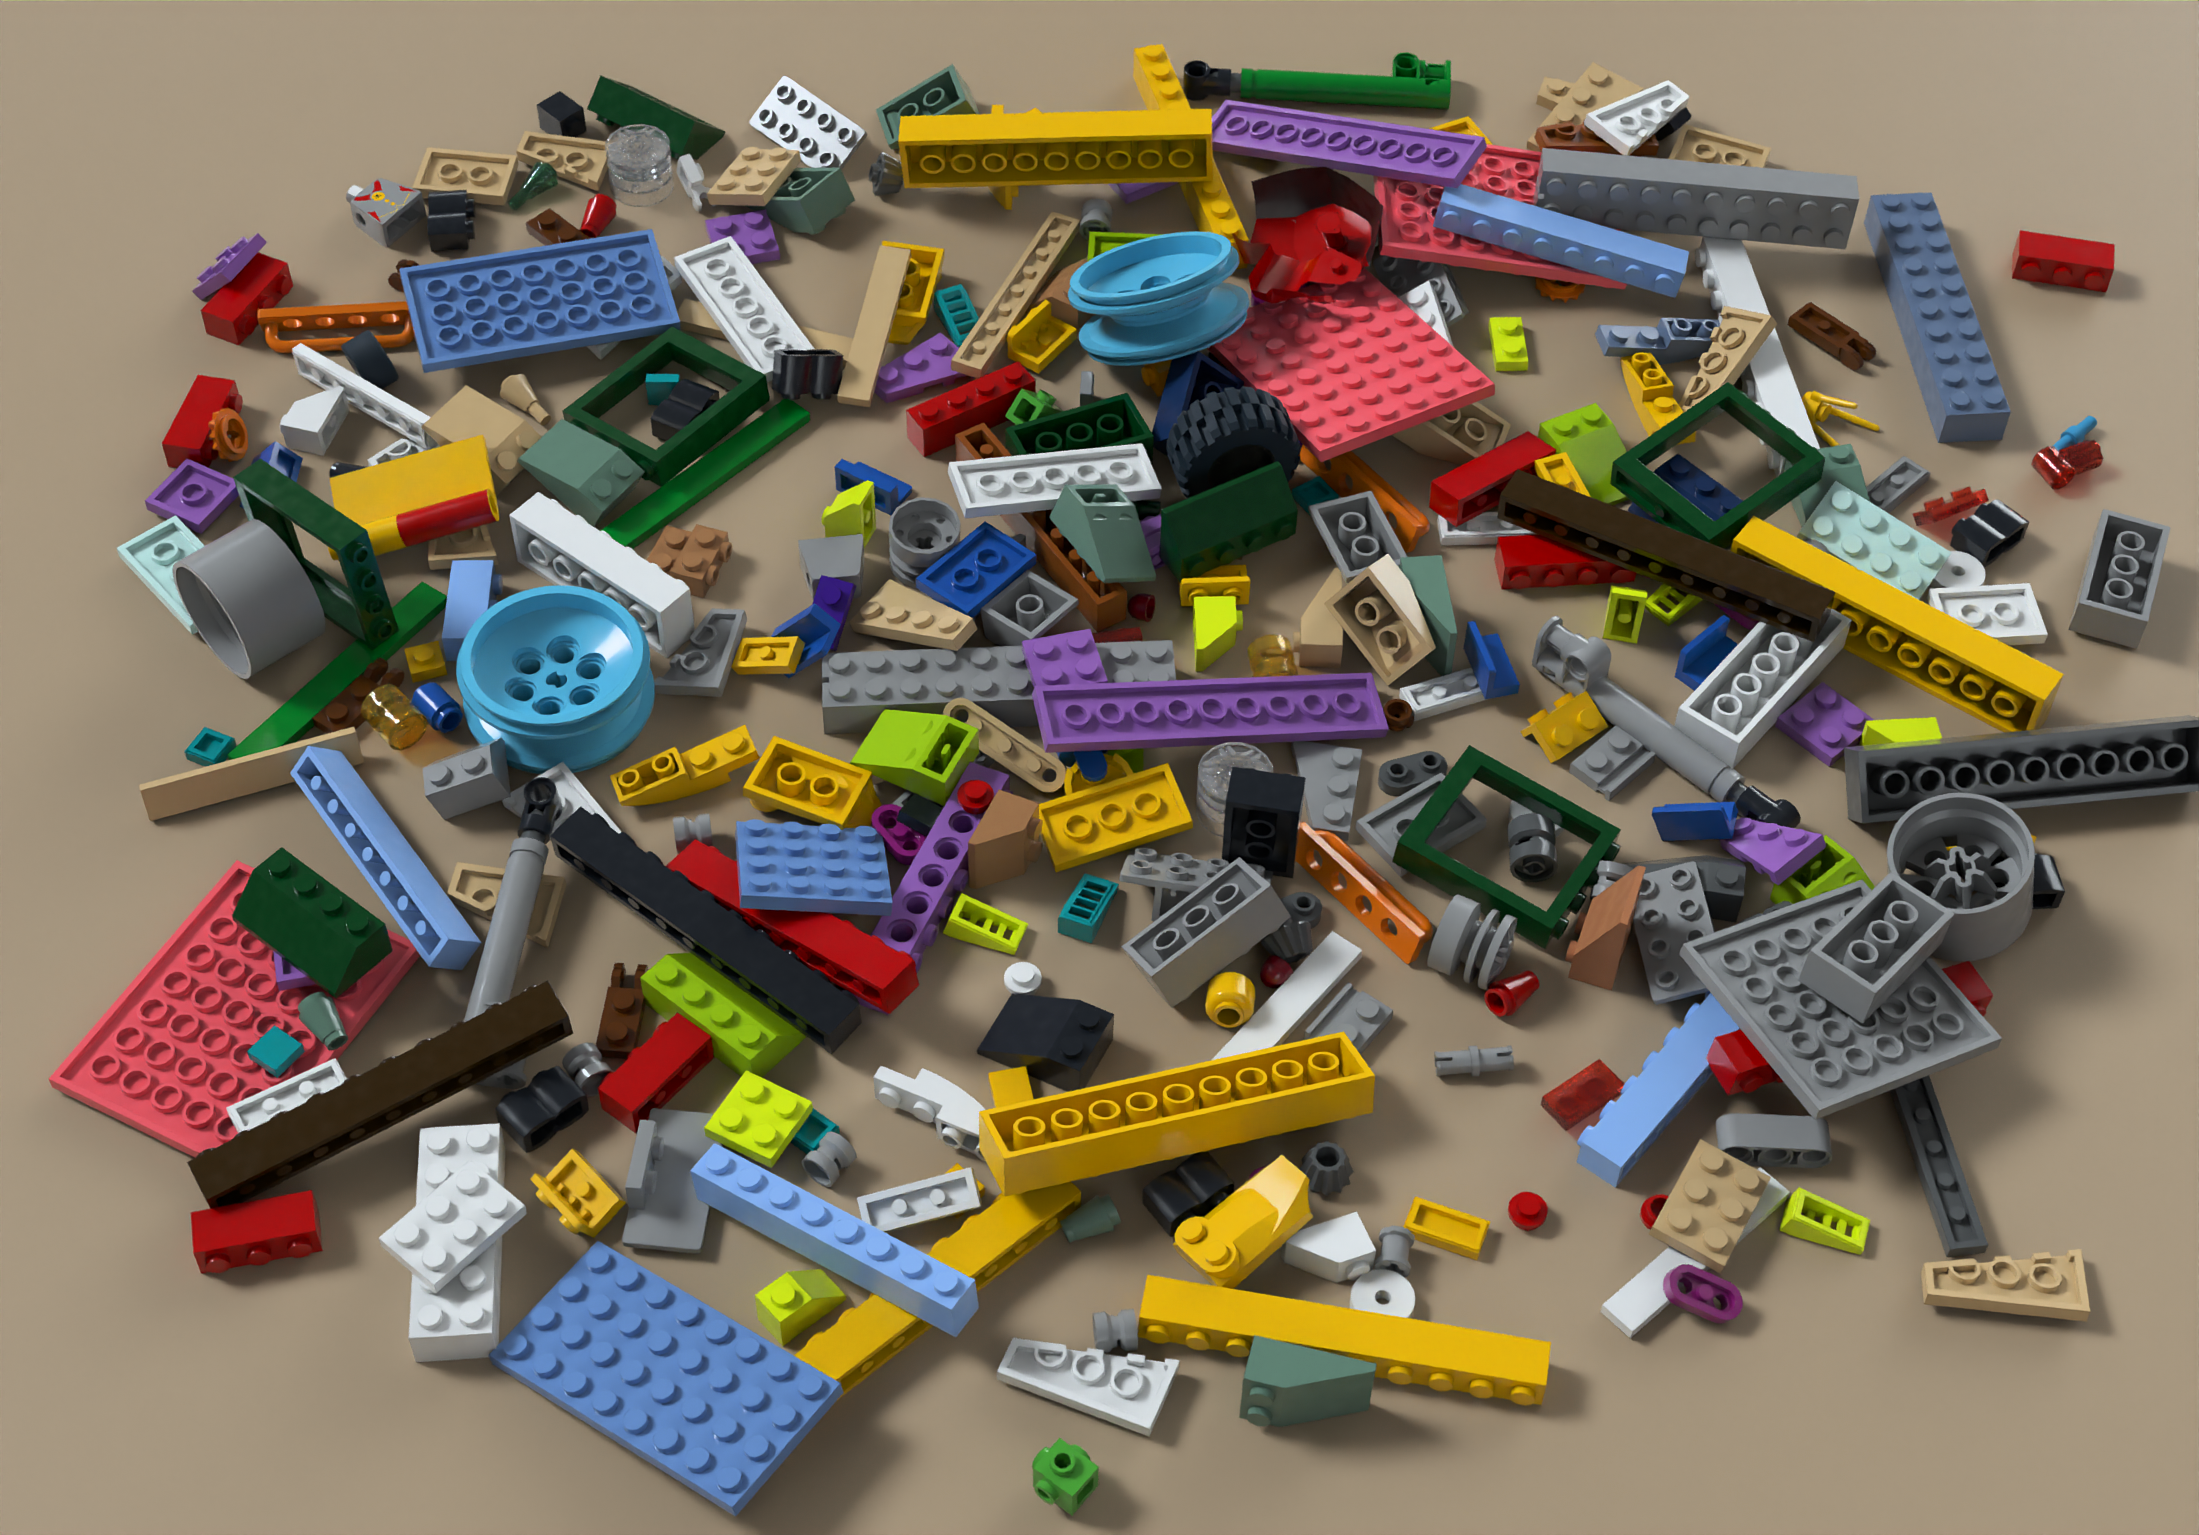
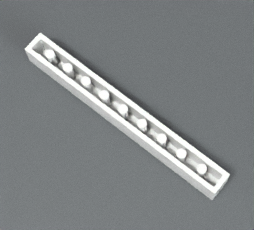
M1702 237L1700 248H1697L1695 252V261L1697 267L1702 269L1703 284L1706 289L1709 288L1711 307L1717 311L1720 324L1723 320L1720 314L1724 306L1770 315L1743 241ZM1774 328L1740 375L1743 383L1742 391L1761 408L1768 410L1779 422L1787 428H1791L1810 446L1820 449ZM1759 438L1761 445H1765L1768 452V466L1770 469H1774L1775 475L1778 477L1784 472L1785 458Z

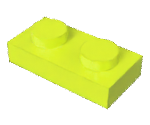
M1490 317L1488 328L1495 371H1527L1529 361L1521 317Z

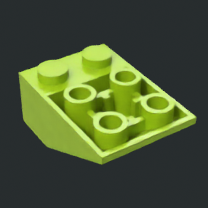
M884 709L850 764L871 771L872 775L945 806L969 762L973 763L979 754V729L947 715Z
M1825 835L1823 838L1826 848L1779 885L1774 883L1770 900L1775 904L1782 901H1789L1795 904L1859 880H1863L1871 890L1875 886L1857 860L1830 837Z

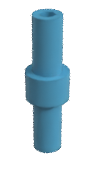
M2087 416L2077 426H2070L2061 434L2060 440L2048 449L2049 456L2057 459L2068 449L2076 448L2084 441L2085 435L2097 426V420L2093 416Z

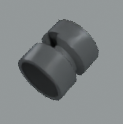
M1533 813L1514 818L1508 824L1507 829L1508 846L1510 848V871L1512 875L1524 882H1540L1551 878L1558 868L1557 850L1555 848V825L1553 821L1545 815Z

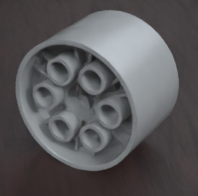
M252 519L173 565L174 582L189 617L219 660L240 678L247 679L325 632L326 623L323 609L307 574L283 540L270 527L259 520Z
M1948 793L1918 803L1899 819L1888 841V874L1890 872L1955 913L1942 944L1930 956L1949 961L1984 959L2008 948L2026 929L2033 908L2035 849L2027 826L2013 810L2001 802L1986 796L1972 793ZM1957 846V847L1951 848L1950 851H1949V853H1948L1946 847ZM1998 856H2001L2005 859L2004 861L1994 866H1991V863ZM1909 869L1921 876L1903 874V872ZM1994 883H2002L2005 886L1997 888ZM1948 895H1955V899L1949 897Z

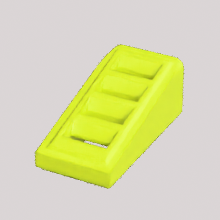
M1663 583L1646 600L1645 609L1669 627L1703 599L1686 593L1688 595L1684 597L1676 591V588ZM1671 595L1680 603L1676 605L1666 597ZM1662 602L1672 611L1667 614L1657 604Z
M961 893L943 934L961 941L1015 955L1028 923ZM963 917H966V918H969L970 920H969V921H966V920H964V919H962V918H963ZM977 921L983 922V927L977 926ZM991 925L999 927L996 934L989 931ZM1006 929L1013 931L1009 940L1003 938Z
M1798 1187L1785 1203L1779 1230L1797 1238L1860 1255L1864 1251L1870 1219ZM1815 1216L1820 1218V1222L1814 1221ZM1831 1221L1837 1222L1835 1230L1830 1228ZM1847 1226L1853 1227L1851 1237L1845 1235Z

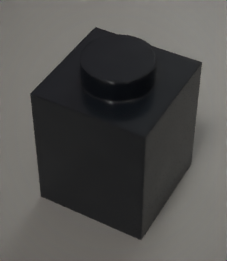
M561 91L537 104L540 128L547 134L578 137L587 131L583 107Z

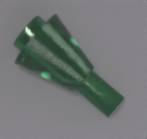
M536 162L520 190L508 201L509 206L517 211L528 199H532L557 186L558 181L556 177L558 175L555 169L548 163Z

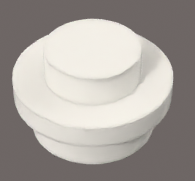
M1028 962L1015 963L1008 967L1004 974L1005 987L1011 994L1034 995L1041 986L1042 976L1040 970Z

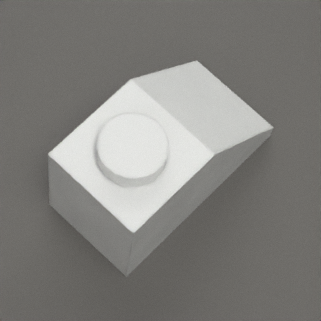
M337 386L293 403L289 412L283 415L280 422V431L283 433L286 448L322 456L325 454L350 411L344 387Z
M1357 1212L1297 1231L1282 1245L1281 1251L1284 1263L1335 1283L1347 1279L1355 1281L1361 1275L1373 1270L1376 1249Z

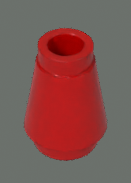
M596 194L593 198H590L579 231L589 238H597L616 217L617 205L614 200L604 194Z
M1525 970L1524 972L1491 983L1484 996L1487 1007L1496 1016L1513 1015L1539 989L1538 977L1532 971Z

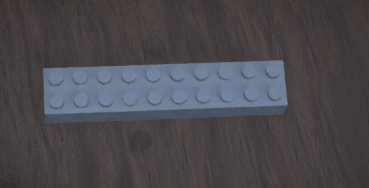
M1932 192L1871 195L1864 225L1938 443L2002 440L2011 411Z

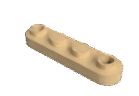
M966 698L953 699L945 706L943 715L957 719L959 712H968L969 718L965 723L979 729L980 751L1044 793H1056L1064 787L1067 768L1060 760L1049 753H1045V750ZM1049 769L1056 771V779L1053 782H1046L1044 778L1045 772Z

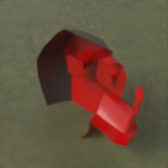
M1328 167L1299 168L1252 181L1257 219L1251 241L1249 243L1239 239L1234 233L1232 235L1244 264L1256 265L1249 275L1250 288L1254 297L1269 303H1283L1291 298H1308L1310 301L1322 304L1335 302L1336 300H1333L1330 295L1308 296L1306 293L1297 291L1306 282L1342 285L1356 280L1364 267H1370L1383 215V205L1374 195L1349 177Z

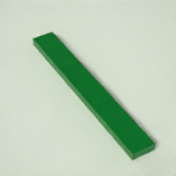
M783 399L600 531H605L613 540L624 547L636 548L810 421V412L790 399Z
M424 582L418 584L392 608L399 629L398 632L373 650L360 641L355 640L227 754L228 759L232 760L297 742L314 727L312 718L361 674L364 675L367 666L371 662L373 663L377 658L387 661L446 608L447 596Z

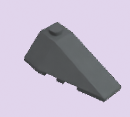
M1701 855L1622 863L1633 869L1638 865L1646 867L1645 874L1691 861L1696 862L1712 919L1737 922L1744 897L1746 867L1742 861Z

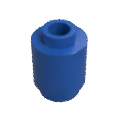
M431 682L421 685L415 690L411 707L434 730L447 733L454 730L460 724L463 717L460 705L440 685Z

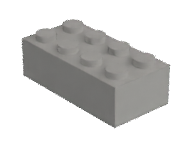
M2106 509L2102 510L2091 541L2069 630L2131 648H2138L2148 623L2171 527Z
M1890 872L1810 950L1798 981L1863 1024L1942 944L1955 913Z

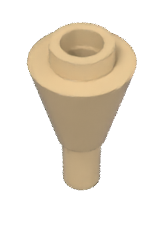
M524 374L510 375L503 381L500 391L502 399L530 413L542 426L551 420V416L539 404Z

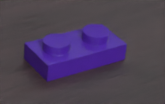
M821 575L812 605L815 603L841 624L829 649L836 652L857 586L850 582Z

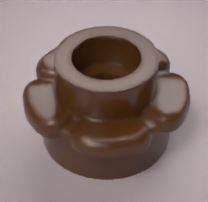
M1393 699L1385 704L1383 711L1388 728L1391 731H1403L1405 727L1410 728L1413 725L1414 716L1408 702L1401 699Z

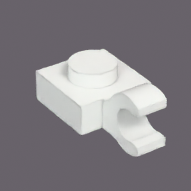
M687 154L678 158L676 173L688 197H692L694 209L699 212L702 210L700 199H708L707 193L711 188L702 185V181L705 179L700 164H695L691 155Z

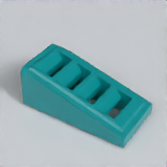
M962 284L938 290L933 295L934 311L954 344L959 348L969 334L960 335V333L972 330L979 320L975 308Z
M1084 873L1058 917V933L1093 943L1119 889V884ZM1090 886V887H1093V888H1096V889H1099V890H1103V891H1106V892H1105V893H1101V892H1098V891L1089 889L1088 887ZM1084 895H1087V896H1090V897H1094V898L1100 899V901L1097 902V901H1094V900L1085 898ZM1082 904L1094 908L1095 910L1093 911L1084 907H1080L1079 905ZM1075 913H1078V914H1081V915H1084V916H1087V917H1090V918H1089V919H1085V918L1076 916Z

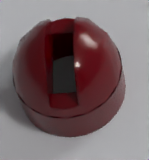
M1137 594L1129 600L1127 605L1128 612L1132 618L1150 622L1155 612L1156 600L1154 595Z
M1270 955L1261 966L1260 978L1265 986L1272 989L1279 988L1292 975L1293 970L1282 958Z

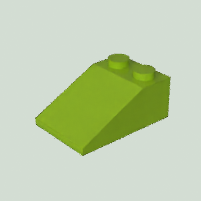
M1597 403L1540 423L1538 438L1556 449V454L1567 453L1591 498L1612 506L1629 500V498L1610 484L1613 461L1627 451L1613 422Z

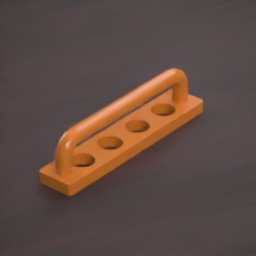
M406 301L258 309V322L262 331L265 332L266 343L272 350L278 353H293L292 348L300 343L316 352L342 350L341 346L354 338L341 337L283 341L278 338V332L404 325V331L401 334L377 335L375 338L382 348L406 346L415 338Z
M1302 445L1299 455L1300 460L1317 476H1320L1342 498L1372 491L1388 522L1390 513L1395 516L1397 526L1395 529L1392 527L1405 553L1414 551L1419 537L1427 534L1430 529L1429 520L1421 511L1353 451L1331 458V469L1329 471L1325 467L1324 461L1320 462ZM1347 474L1350 475L1353 481L1352 490L1346 485L1345 478Z
M1305 822L1300 823L1296 862L1406 964L1416 961L1423 945L1433 935L1434 930L1429 919L1340 837L1329 831H1314ZM1314 849L1321 855L1322 866L1318 865L1315 861ZM1339 872L1343 874L1347 881L1346 889L1340 885L1338 880ZM1364 895L1371 902V912H1369L1363 904ZM1388 919H1391L1397 927L1396 936L1392 934L1388 927Z

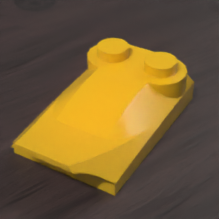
M882 241V246L911 250V260L888 343L908 345L926 323L937 283L942 278V265L945 258L944 249Z
M773 736L743 786V796L749 798L752 806L759 811L772 812L780 809L821 824L836 825L841 830L844 828H857L859 826L870 827L872 825L871 818L873 812L882 805L874 790L871 771L777 736Z
M1281 1155L1240 1186L1204 1217L1195 1216L1183 1221L1176 1230L1175 1242L1172 1245L1177 1253L1211 1285L1234 1289L1313 1218L1308 1201L1310 1179L1287 1158Z

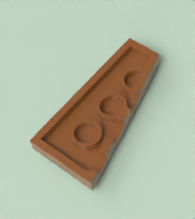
M1584 121L1581 125L1566 122L1538 127L1534 137L1541 153L1542 148L1622 155L1585 126ZM1653 134L1629 156L1657 155L1660 145L1655 135Z

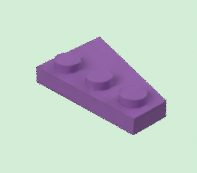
M938 333L881 367L874 393L886 403L923 393L925 387L939 383L943 387L955 384L956 378L966 376L951 370V360L959 347L942 333Z
M1750 818L1736 820L1732 839H1719L1722 849L1742 862H1751L1755 871L1761 875L1764 873L1769 874L1771 881L1777 885L1826 848L1822 834L1780 826L1775 823L1751 820Z

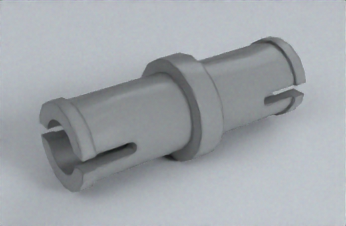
M1475 1045L1468 1046V1050L1434 1052L1435 1067H1437L1435 1070L1436 1076L1470 1073L1472 1077L1479 1076L1480 1072L1514 1070V1058L1511 1055L1513 1052L1512 1046L1478 1049Z

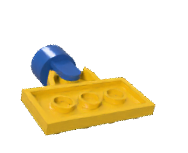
M1107 750L1056 752L1059 760L1065 766L1071 767L1070 769L1067 768L1064 779L1065 796L1039 804V819L1043 820L1040 834L1055 872L1192 829L1193 820L1169 764L1165 763L1133 773L1126 760L1117 753L1114 756L1105 754Z

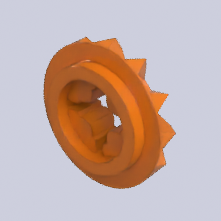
M1535 278V288L1540 290L1542 297L1550 296L1552 302L1556 299H1561L1564 303L1569 298L1577 300L1579 294L1584 293L1586 285L1558 280L1562 285L1559 286L1558 283H1555L1556 280Z
M229 408L221 409L213 413V420L208 423L212 430V434L209 437L214 442L212 448L213 450H218L220 459H227L229 462L241 460L248 449L246 426L237 412Z

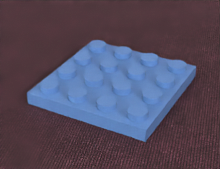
M756 819L746 822L736 821L735 839L740 908L891 916L893 901L883 837L874 828L859 826L857 828H844L841 830L833 824L810 826L797 822H785L783 824L765 823Z

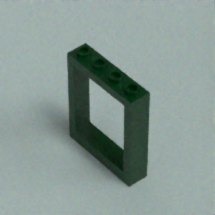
M671 327L562 412L565 421L621 449L645 471L642 476L644 480H649L662 487L770 400L765 374ZM671 361H675L730 390L656 450L598 419L646 382V374H656Z
M1727 382L1613 461L1610 484L1659 524L1725 549L1732 544L1733 539L1753 516L1764 521L1820 481L1826 457L1817 448L1810 446L1801 439L1791 428H1787L1774 418L1768 410L1757 405L1743 391L1738 390ZM1725 411L1791 462L1793 466L1722 517L1713 521L1646 466Z
M261 458L233 477L248 521L256 519L263 522L288 546L312 583L321 603L324 617L371 650L399 631L366 529ZM293 523L337 552L348 587L304 558Z
M1469 745L1398 840L1392 862L1453 897L1459 894L1481 903V913L1486 916L1492 909L1500 911L1498 923H1501L1506 915L1517 918L1515 932L1546 949L1553 937L1559 940L1569 924V920L1566 918L1570 912L1575 915L1579 912L1587 897L1584 894L1588 887L1593 889V886L1598 883L1597 869L1599 861L1613 862L1621 848L1620 845L1616 844L1621 829ZM1473 778L1536 814L1547 816L1554 824L1592 844V847L1547 911L1426 844V841Z

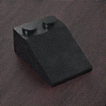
M1232 767L1225 803L1222 859L1230 864L1240 857L1247 864L1261 865L1265 870L1272 871L1274 876L1293 878L1306 778L1287 773L1279 774L1259 771L1253 768Z
M1011 994L978 1047L977 1054L1010 1068L1026 1066L1029 1076L1067 1092L1083 1089L1113 1041L1114 1014L1076 999Z

